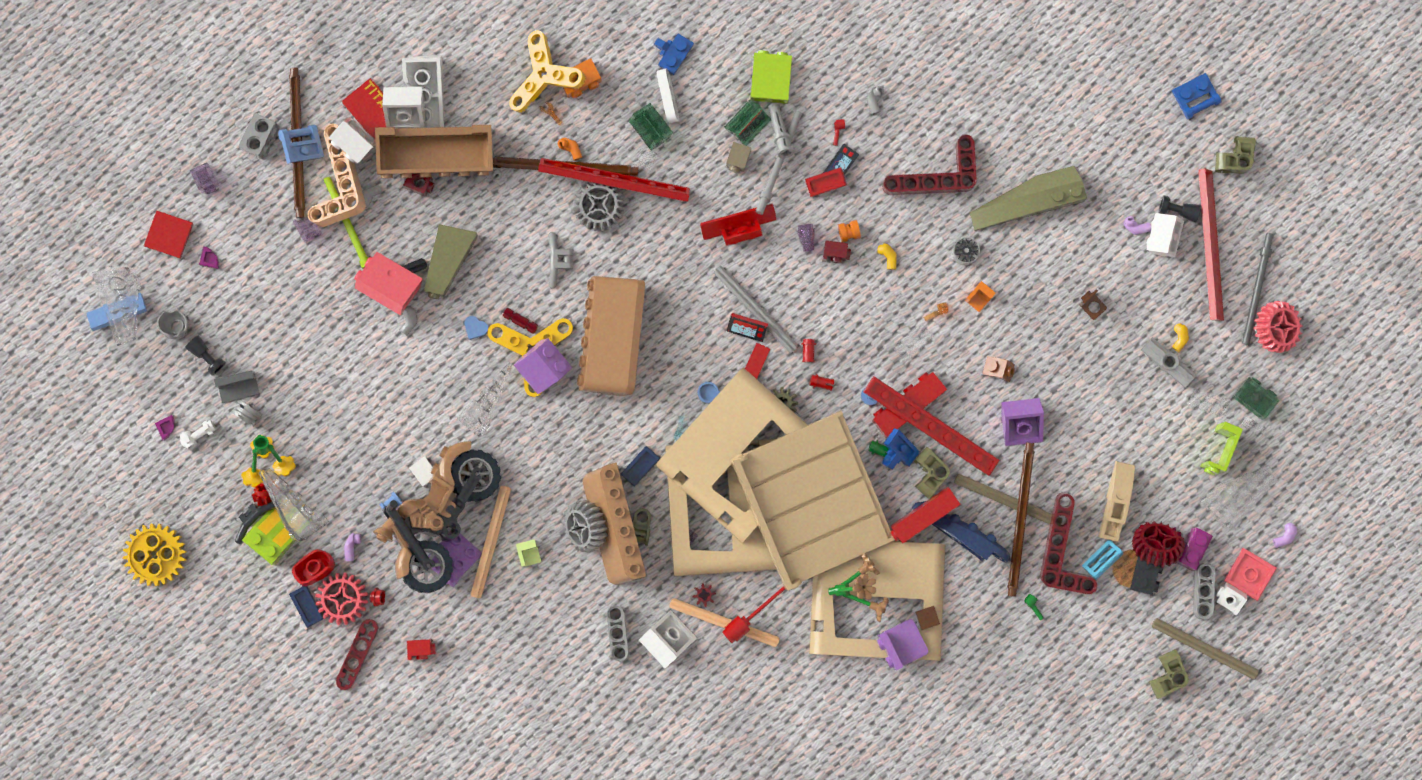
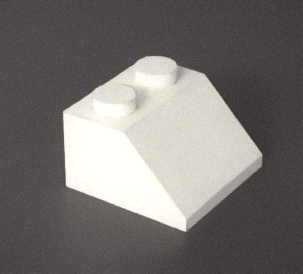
M384 87L382 106L386 127H395V129L425 128L422 87Z
M351 117L345 119L329 137L332 140L331 144L338 150L341 148L346 153L345 156L353 163H359L376 145V140Z
M670 610L639 641L666 668L697 637Z

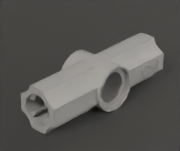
M1153 337L1141 349L1142 352L1159 365L1161 370L1167 372L1184 388L1196 376L1193 371L1178 359L1177 355L1170 353ZM1165 358L1172 360V367L1165 365Z

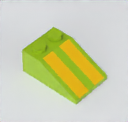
M285 497L278 501V507L268 511L242 539L244 543L271 565H276L312 522L308 516Z

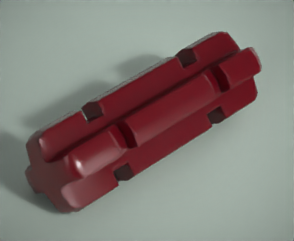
M506 308L503 312L504 318L511 320L523 329L526 328L530 333L534 334L537 331L538 325L536 323L529 322V319L517 312L514 313L510 308Z

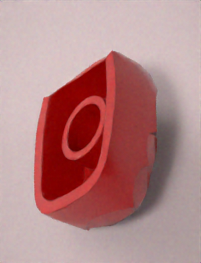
M313 550L293 566L292 574L301 586L312 585L327 577L334 570V558L326 551Z

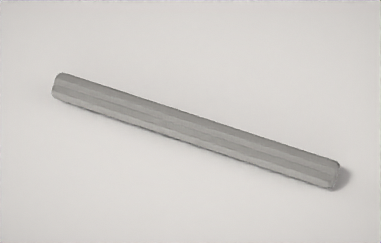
M722 266L714 270V274L759 321L768 323L767 330L789 353L797 349V344Z

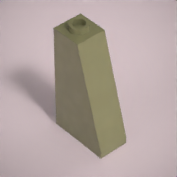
M439 224L424 292L428 294L429 298L439 299L440 296L445 297L477 240V232Z

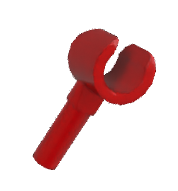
M838 119L834 122L835 136L833 145L838 146L839 130L845 129L844 119Z

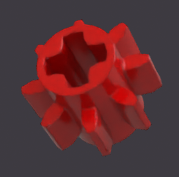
M267 483L257 485L252 494L253 501L257 502L258 506L267 505L275 500L277 496L276 489Z

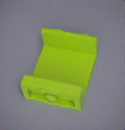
M760 50L758 53L754 52L750 101L788 104L792 56L786 52H777V54H769V51Z
M1228 422L1217 424L1214 432L1228 437L1218 464L1211 461L1201 463L1200 467L1205 469V473L1215 476V474L1219 475L1227 471L1242 433V428Z

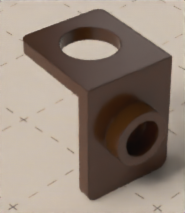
M1097 289L1092 293L1090 291L1085 293L1081 297L1083 301L1079 304L1093 320L1107 309L1106 305L1095 295L1098 292ZM1091 302H1097L1100 305V310L1097 313H1092L1089 310Z

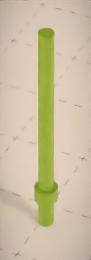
M331 177L324 178L323 180L331 198L339 197ZM350 218L344 219L342 222L359 256L361 268L364 269V265L369 257H367Z

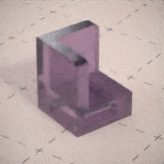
M308 216L299 221L293 220L296 229L305 243L322 234L318 225L311 222Z

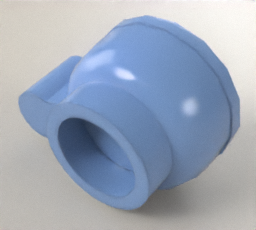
M712 382L702 383L697 390L699 399L705 403H711L721 392Z

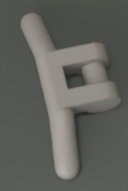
M550 232L548 234L550 245L549 287L555 288L558 269H573V263H571L573 250L558 249L556 234ZM558 256H564V262H558Z

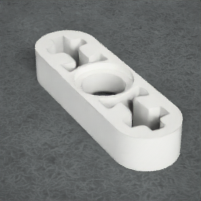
M667 68L658 70L657 78L666 118L669 124L678 122L679 113L669 71Z

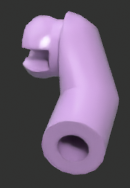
M1132 216L1125 218L1124 227L1132 234L1137 235L1151 232L1149 222L1138 224Z
M1293 523L1285 525L1283 536L1273 539L1275 548L1293 542L1297 534V527Z
M350 534L345 542V561L355 560L354 545L361 543L360 534Z

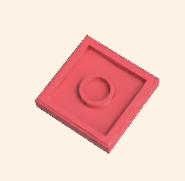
M1242 548L1224 582L1231 584L1246 593L1247 596L1258 601L1277 568Z

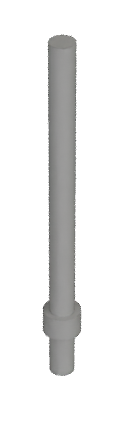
M795 111L787 131L791 137L790 144L802 116L800 111ZM778 156L766 187L760 194V202L756 210L758 214L764 213L767 202H770L773 195L771 192L784 162V159Z

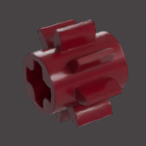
M702 583L701 589L694 588L697 591V595L692 597L698 598L697 605L700 602H704V606L707 607L708 601L714 603L711 596L716 595V593H711L712 585L705 588L704 583ZM703 589L706 593H710L706 601H703V598L698 596L702 593Z

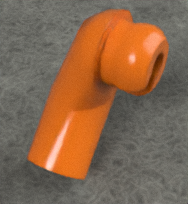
M569 138L558 140V147L571 152L574 161L583 158L576 141Z

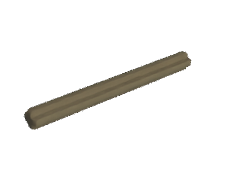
M957 474L954 480L955 484L1017 510V498ZM1028 504L1027 515L1050 524L1051 513ZM1061 517L1057 518V525H1061L1063 520Z
M1158 618L1152 623V628L1251 679H1255L1259 673L1258 669Z

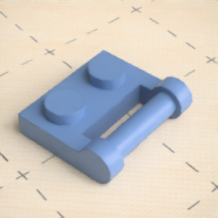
M309 125L307 128L289 131L286 129L279 130L278 136L282 141L287 164L324 157L316 125ZM306 135L311 137V140L293 143L290 141V138Z

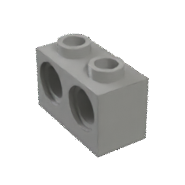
M254 112L238 147L242 151L260 159L264 155L267 156L271 148L269 143L272 138H276L279 132L277 123ZM267 124L269 126L266 132H260L262 125ZM259 141L260 147L252 149V144Z

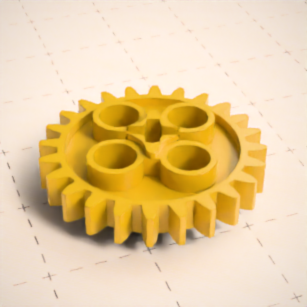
M151 523L148 529L146 525H143V531L135 529L137 535H129L132 539L131 542L125 541L129 548L123 549L124 552H127V555L122 557V559L128 560L124 567L131 568L127 572L128 574L135 573L133 576L134 580L140 577V584L147 580V586H151L153 581L155 586H159L160 581L166 585L167 578L173 581V574L180 575L177 570L178 568L184 569V566L180 563L187 560L182 557V554L187 553V551L181 550L185 543L178 542L182 538L181 536L174 537L177 532L176 530H172L169 533V526L163 529L162 524H158L157 528H155V525ZM156 536L158 542L152 547L150 545V538ZM166 541L165 546H163V547L159 550V548L162 546L163 542ZM168 548L172 550V556L169 559L164 556V552ZM143 551L145 558L140 562L137 559V554ZM152 551H158L156 553V555L158 556L157 559L152 558ZM149 561L147 567L144 569L143 566ZM155 563L160 567L157 574L152 572V566Z

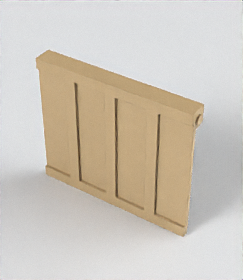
M841 410L730 459L787 591L799 587L802 584L801 582L895 540L890 533L891 530Z

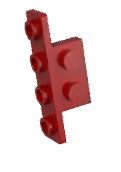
M773 203L767 204L763 214H758L756 207L700 223L703 239L707 240L723 236L724 242L728 246L763 236L760 225L777 219Z

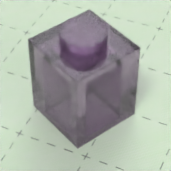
M207 162L190 170L198 190L202 194H211L216 191V187L220 186L211 166Z

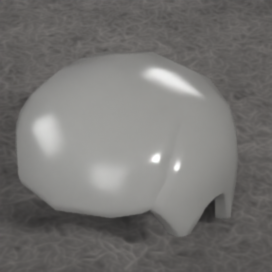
M177 310L164 311L157 319V327L165 337L177 339L187 333L189 321L185 314ZM175 322H180V323L172 330V325H173Z

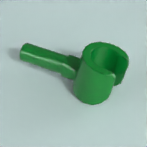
M1028 594L1024 600L1025 604L1027 603V606L1035 612L1039 620L1044 619L1035 606L1038 599Z

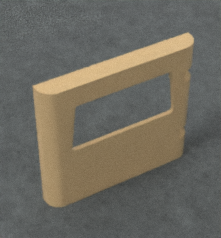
M744 367L730 380L656 464L663 473L742 543L758 526L751 507L747 512H743L714 491L712 485L732 464L730 459L741 454L770 421H774L786 435L808 425ZM680 471L689 478L684 484L675 477ZM725 511L734 518L729 524L720 517Z
M776 439L753 440L749 445H758L760 447ZM666 445L665 452H667L672 445ZM748 446L742 452L743 454L748 452ZM731 464L727 469L729 501L743 512H747L750 504L733 464ZM680 471L675 477L684 484L686 482L685 475ZM667 476L674 576L777 570L759 526L752 531L743 543L732 534V551L691 550L687 494Z
M891 541L865 553L869 560H872L875 564L874 567L880 572L878 575L870 571L865 573L868 574L869 579L874 578L876 580V584L872 585V587L876 588V593L871 594L872 597L922 599L924 601L923 609L931 606L935 607L940 624L924 630L920 628L919 632L928 648V654L917 660L941 661L945 544L904 542L902 544V542ZM862 555L813 577L809 654L888 657L885 650L881 651L876 640L837 638L835 636L834 595H829L828 589L841 584L858 572V569L864 565ZM855 580L849 583V587L856 585ZM850 591V594L857 596L858 592ZM816 620H823V632H815Z

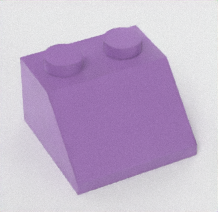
M549 338L540 340L514 364L515 368L537 394H540L559 381L572 369V366Z
M1040 398L1001 402L1005 446L1026 444V442H1043L1044 412Z

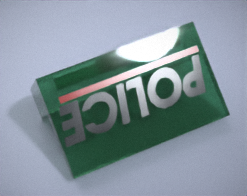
M749 99L724 127L729 133L736 136L743 145L747 146L771 119L760 105Z

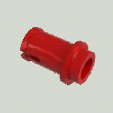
M803 339V343H801L803 345L802 362L813 363L815 362L814 349L817 343H815V339Z
M818 374L811 375L809 386H813V389L817 387L832 391L833 386L827 384L834 385V379L821 377Z

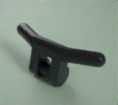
M273 500L267 505L265 504L258 508L251 503L248 506L249 509L239 516L243 523L235 542L241 544L248 528L262 514L278 507V501Z

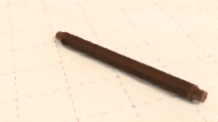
M293 67L290 68L289 75L291 130L302 129L300 75L298 68ZM302 136L292 138V143L302 141ZM303 161L293 163L294 211H296V218H304L305 211Z
M492 157L493 166L496 168L538 170L540 159ZM561 161L629 176H638L639 167H631V165Z
M1026 442L1025 450L1023 451L1024 457L1007 585L1008 596L1016 597L1017 589H1019L1020 566L1035 454V443Z

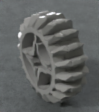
M587 182L586 186L588 189L581 186L580 190L583 194H575L580 200H573L575 205H579L573 208L574 212H579L575 215L576 218L583 217L580 220V224L583 225L587 221V229L593 225L594 231H597V226H600L601 231H604V225L606 224L611 229L610 222L612 221L617 225L618 221L615 217L622 218V215L618 213V211H624V207L619 206L624 204V200L619 199L622 197V193L615 194L618 190L617 187L610 189L611 186L597 185V183H593L594 186H591ZM595 191H603L607 194H604L601 197H596L591 193ZM611 197L615 202L612 213L606 208V204ZM586 198L592 204L587 214L583 210V203ZM594 201L603 202V209H599V207L598 209H595L596 206ZM596 214H602L607 218L595 220L591 217Z
M580 500L571 504L565 511L566 516L563 517L565 520L563 525L566 527L565 532L568 534L567 539H570L571 545H575L576 550L581 552L596 551L603 546V543L606 542L605 537L608 536L605 532L607 527L605 526L606 520L602 517L603 513H600V508L595 507V503H591L589 500Z

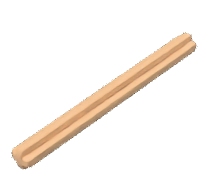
M500 486L471 590V596L475 598H481L511 492V488L507 486Z
M675 598L671 600L669 605L674 610L723 628L732 621ZM750 626V631L744 635L777 647L779 643V637Z

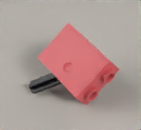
M376 252L373 257L370 256L367 259L363 271L359 270L354 278L356 280L355 289L401 315L421 288L423 279L414 273L426 269L427 263L425 259L420 258L400 266L379 252Z

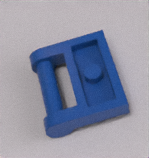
M1206 73L1172 90L1187 120L1192 118L1194 114L1214 104L1222 103L1219 94L1216 93ZM1209 93L1211 98L1191 108L1188 107V103Z

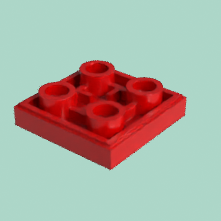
M156 210L144 247L181 259L194 223Z

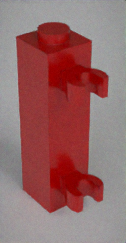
M947 487L891 525L893 530L890 533L896 542L900 540L903 544L961 504L951 489Z

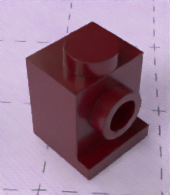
M826 240L822 262H826L827 258L832 263H842V261L850 260L851 249H848V243Z

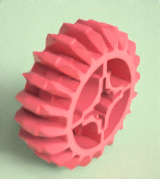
M1280 301L1270 302L1266 306L1261 307L1262 312L1257 313L1259 318L1254 320L1257 323L1254 329L1257 330L1255 336L1259 337L1258 343L1263 344L1262 348L1268 349L1270 352L1282 353L1296 347L1295 342L1300 341L1298 335L1303 334L1300 332V328L1303 325L1299 323L1302 318L1297 317L1299 311L1294 310V306L1289 305V303Z
M336 573V580L330 575L328 576L330 583L323 580L322 583L326 587H318V590L322 591V595L316 594L317 598H321V601H317L316 605L323 606L318 610L319 613L326 611L323 615L324 619L331 616L329 619L330 623H333L336 618L337 625L341 624L342 619L344 624L348 625V618L355 622L354 615L361 618L362 614L358 611H366V608L361 605L362 603L368 604V600H363V596H368V593L361 592L366 586H358L361 583L360 579L353 582L355 575H351L347 579V573H343L342 578L340 573ZM341 583V587H339L336 594H328L334 585ZM347 584L354 588L357 598L348 595ZM343 593V597L351 599V601L346 600V602L343 601V604H341V601L333 599V597L341 596L340 594ZM327 600L336 603L337 614L330 610ZM356 603V606L350 613L343 615L347 604Z

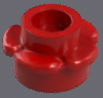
M375 588L370 593V602L375 607L385 603V591L379 590V588Z

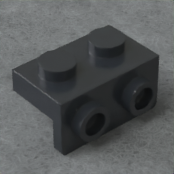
M1137 557L1130 590L1153 596V592H1158L1160 582L1156 580L1158 573L1162 574L1163 568L1160 565L1155 567L1151 563L1147 565V561H1141L1140 557Z

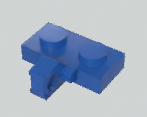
M679 33L673 42L671 40L665 42L657 38L654 45L661 50L660 55L663 56L658 66L662 69L667 68L670 74L675 75L694 43Z
M894 428L884 442L889 450L882 464L892 470L900 462L910 467L920 451L900 430Z

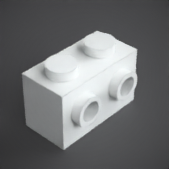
M1156 213L1151 224V235L1147 240V250L1155 255L1175 258L1184 221L1177 216Z

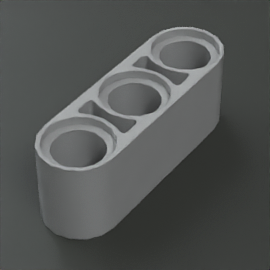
M1209 563L1199 564L1197 570L1194 571L1193 614L1198 619H1209L1214 613L1215 568ZM1202 567H1206L1208 569L1209 573L1207 577H1203L1201 575ZM1202 586L1208 589V594L1205 597L1200 594ZM1202 605L1207 608L1205 616L1199 613V608Z
M614 605L607 610L610 651L612 658L615 661L621 662L627 659L629 654L625 613L620 606ZM615 608L621 611V617L617 620L612 619L610 616L611 610ZM615 628L623 630L622 638L615 639L612 632ZM618 647H622L625 650V656L621 659L617 658L614 654L615 649Z

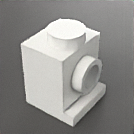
M1227 582L1224 587L1220 586L1215 594L1217 596L1216 602L1232 611L1235 615L1239 613L1247 601L1246 593ZM1228 597H1232V598H1233V601L1230 602V601H1228V600H1226V599H1227Z

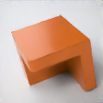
M981 281L965 301L980 312L996 293Z

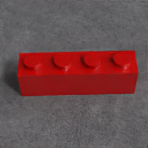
M926 372L918 378V384L915 386L910 384L903 390L905 393L903 396L924 409L943 394L947 388L934 372L930 374ZM880 408L873 414L875 418L872 420L885 438L891 434L894 428L899 429L907 422L887 408L885 410Z

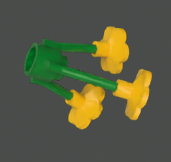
M258 435L250 443V447L253 449L252 468L242 472L243 484L256 488L257 485L265 483L264 472L256 469L257 457L260 456L266 459L269 453H272L277 460L272 466L274 474L284 477L288 476L296 468L294 458L291 456L280 457L275 451L272 439Z

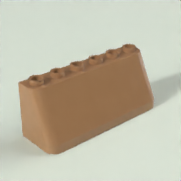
M491 125L395 129V127L375 128L377 175H381L382 179L393 178V175H400L401 178H412V174H420V177H431V174L439 173V177H450L451 173H458V176H470L472 172H478V176H488L489 172L493 171Z
M592 276L587 283L589 298L585 302L587 317L583 321L585 336L581 340L583 355L579 359V366L581 367V374L578 375L577 379L579 391L616 396L632 395L636 382L645 282L638 279Z
M617 462L589 472L583 478V487L587 500L595 503V507L600 508L599 512L603 513L602 517L606 520L605 526L607 529L605 532L608 536L605 537L606 542L600 547V552L607 579L614 585L647 577Z

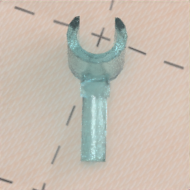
M679 416L678 427L674 434L675 442L683 434L681 430L684 416Z

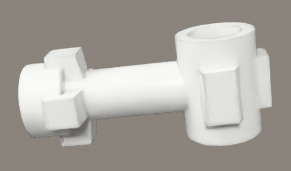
M211 420L208 422L204 421L202 423L203 427L194 433L190 431L182 433L180 441L183 447H186L187 450L197 446V439L205 434L209 436L214 434V431L217 429Z

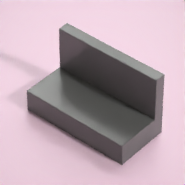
M252 370L214 379L215 387L219 388L222 403L260 394L255 372Z

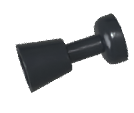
M1163 195L1158 213L1166 214L1168 210L1178 212L1181 217L1196 223L1199 218L1201 205L1183 203L1181 206L1170 203V197Z
M199 335L191 339L185 346V349L196 357L203 358L210 365L208 372L212 376L226 364L224 360L220 358L215 360L208 353L209 349Z

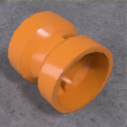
M853 220L849 224H838L841 242H847L851 238L855 240L861 238L857 220Z

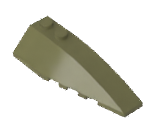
M1071 166L1037 175L971 211L970 216L974 231L1082 203L1087 199V195L1080 175L1076 168Z

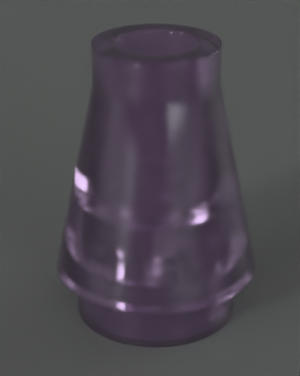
M813 223L798 225L797 234L803 247V252L814 250L815 228H813Z

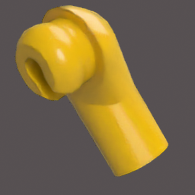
M889 244L879 245L877 252L887 258V270H896V252Z
M1178 323L1174 327V331L1178 333V340L1172 348L1180 353L1189 341L1187 326Z

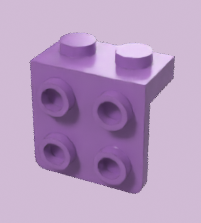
M459 534L458 537L449 542H440L449 551V555L453 560V572L450 580L446 583L452 587L459 582L463 574L482 554L462 534ZM434 555L432 559L434 563H440L438 558ZM440 566L433 567L432 570L435 571L438 575L440 572Z
M908 619L877 635L879 639L876 641L881 651L885 650L888 656L885 659L890 669L894 668L897 671L903 668L904 665L928 654V648L912 619Z

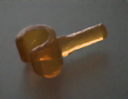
M545 101L548 105V110L546 111L542 106H539L540 111L549 114L558 125L563 123L553 111L554 108L551 103Z
M947 303L937 304L938 311L924 316V320L927 321L935 316L946 314L948 312Z

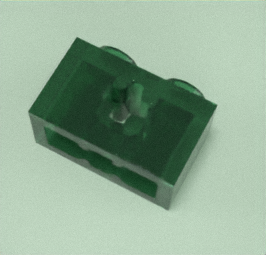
M1253 377L1246 378L1231 396L1261 420L1266 419L1280 401L1276 398L1277 395L1273 391L1265 390L1261 387V382ZM1258 393L1260 400L1255 401V394Z

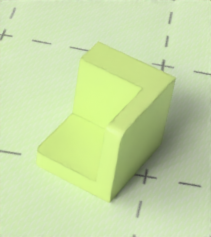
M535 539L516 544L522 567L541 562Z

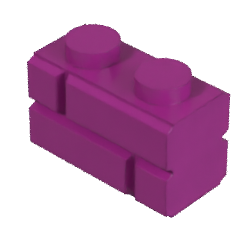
M1197 527L1191 528L1184 542L1183 556L1177 564L1191 571H1196L1200 564L1199 561L1202 560L1213 536Z

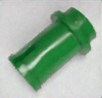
M872 440L868 448L872 455L875 453L882 457H885L889 450L885 445L878 443V440Z

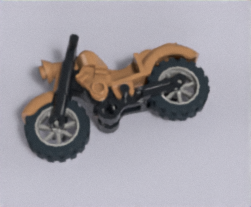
M471 441L460 442L449 447L444 446L439 455L442 457L439 464L435 463L430 472L433 475L429 480L431 484L429 494L424 499L406 500L398 507L397 501L392 500L382 509L388 520L382 527L373 531L377 535L376 539L384 543L387 541L392 542V535H394L402 547L395 562L397 580L403 578L404 583L418 593H432L444 587L451 578L453 560L449 555V551L442 544L431 540L419 541L414 535L422 533L432 537L439 536L445 542L453 540L460 534L461 528L457 523V518L465 508L466 502L485 500L493 495L499 487L501 469L497 465V460L493 459L492 455L488 452H483V450H469L471 448ZM472 462H478V467L473 468ZM482 465L486 468L487 472H480ZM488 475L487 483L481 479V476ZM478 482L484 486L483 488L476 490V485ZM448 527L451 528V531H450V532L452 533L451 535H448V534H447V533H448V530H447ZM434 555L438 558L440 563H434V561L432 560ZM412 565L418 567V571L415 574L412 570ZM440 566L439 575L432 570L433 567ZM428 571L436 578L428 581ZM424 573V581L416 576Z

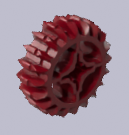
M1153 521L1151 524L1146 522L1144 525H1140L1132 538V547L1136 556L1140 557L1141 561H1147V565L1151 563L1155 567L1157 565H1160L1162 568L1165 565L1171 567L1172 564H1176L1181 559L1185 549L1184 538L1181 537V532H1176V527L1171 528L1169 524H1162V521L1159 524Z

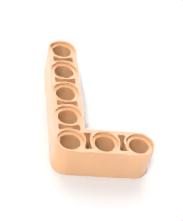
M333 123L325 127L324 136L340 196L315 205L308 211L309 220L320 227H325L358 215L366 207L355 163L345 156L346 153L343 150L338 155L339 150L331 144L332 140L329 137L338 128V125ZM347 166V169L342 172L343 168ZM352 183L351 187L347 189V186ZM356 200L355 206L352 207V203ZM339 207L338 212L334 213L335 209ZM322 213L321 218L317 220L318 215Z

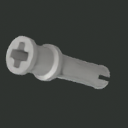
M773 103L768 106V111L775 132L774 143L778 147L777 154L779 158H789L794 154V148L790 144L791 137L786 132L780 105Z

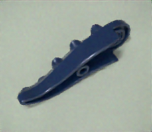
M926 501L916 502L912 509H916ZM946 514L932 524L981 561L984 559L988 560L991 555L1004 563H1008L1010 560L1009 552L996 542L994 534L985 535L979 530L977 524H968L962 521L957 514Z

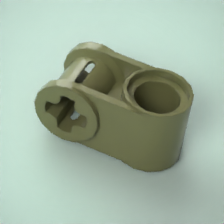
M640 508L634 514L633 527L635 535L644 536H636L637 542L648 546L651 530V513L648 509ZM641 511H645L648 514V520L643 523L637 519V515Z

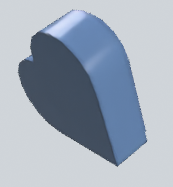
M469 316L465 319L464 323L469 340L487 334V323L479 321L475 316Z

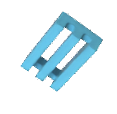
M1108 540L1082 567L1097 580L1124 553L1111 540ZM1111 546L1112 548L1104 556H1102L1092 568H1090L1089 566L1093 562H1095ZM1113 553H1115L1106 563H1104Z

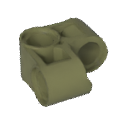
M1235 136V149H1233V153L1216 152L1215 172L1246 173L1254 163L1255 138ZM1239 160H1244L1247 163V167L1240 166Z
M926 447L915 458L914 462L922 466V470L928 474L915 487L925 497L930 499L948 478L950 470L931 449ZM943 468L946 472L945 477H938L935 473L936 469Z
M1176 649L1158 656L1164 667L1165 674L1149 681L1157 699L1165 697L1188 684V675ZM1178 673L1183 676V681L1180 684L1174 682V676Z

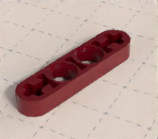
M366 619L359 627L336 678V685L341 690L352 688L379 629L375 620ZM372 622V627L375 629L368 633V636L371 637L369 641L365 637H360V634L365 635L367 631L364 627L365 624L369 625ZM359 640H364L367 643L364 651H359L356 648ZM351 658H356L359 662L356 669H351L348 666V661ZM344 669L349 672H355L354 676L350 674L348 677L350 684L343 687L340 679L345 678L347 675L346 672H343Z

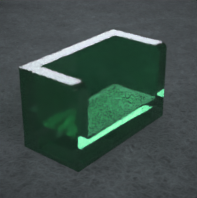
M651 103L636 111L629 120V123L651 151L669 140L673 134V131Z

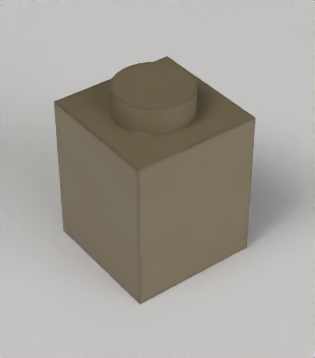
M733 142L726 162L729 171L734 173L745 171L751 147Z

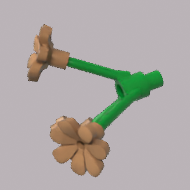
M864 553L862 555L864 565L858 569L859 571L841 584L829 588L828 593L829 595L850 598L870 606V609L876 611V619L880 622L882 613H885L889 600L887 597H884L883 601L878 604L863 599L865 597V599L871 600V594L876 593V588L872 587V585L876 584V580L874 578L869 579L868 574L865 573L870 571L876 575L880 574L874 567L873 561L869 560L867 554ZM855 580L856 585L849 587V583ZM850 591L858 592L857 597L850 594Z

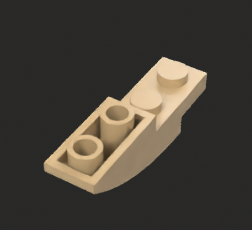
M1115 461L1106 496L1108 500L1098 534L1100 538L1119 541L1122 525H1125L1130 505L1135 465Z

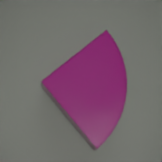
M203 246L199 265L219 269V261L215 253Z
M173 415L155 423L163 441L170 437L174 430L175 419Z

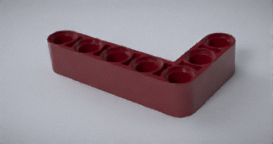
M966 134L959 137L956 143L957 172L890 175L883 182V191L888 195L971 191L977 182L974 139ZM967 141L970 147L964 149L961 147L960 142ZM964 159L969 160L971 166L964 167L961 161ZM969 178L972 185L965 186L962 179ZM950 179L953 182V186H945L943 180ZM892 181L896 184V188L889 189L886 183ZM906 181H913L915 187L912 189L908 188L905 184ZM924 181H933L934 187H926Z
M1061 492L1056 496L1040 579L1048 587L1082 594H1093L1097 590V582L1092 576L1061 570L1075 500L1069 493ZM1063 497H1069L1070 499L1067 506L1060 505V500ZM1059 516H1065L1066 518L1063 525H1057L1056 523ZM1055 535L1062 536V541L1059 544H1053L1052 542ZM1051 554L1058 555V560L1055 563L1049 562ZM1047 573H1054L1052 581H1045ZM1066 577H1073L1071 585H1064ZM1086 580L1092 581V586L1089 589L1083 588V583Z

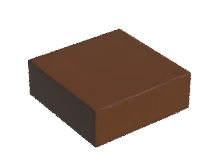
M934 606L915 612L921 630L940 624Z

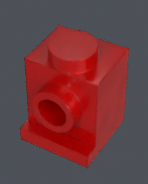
M432 639L407 641L408 660H414L413 656H416V660L428 659V655H436V643H432Z

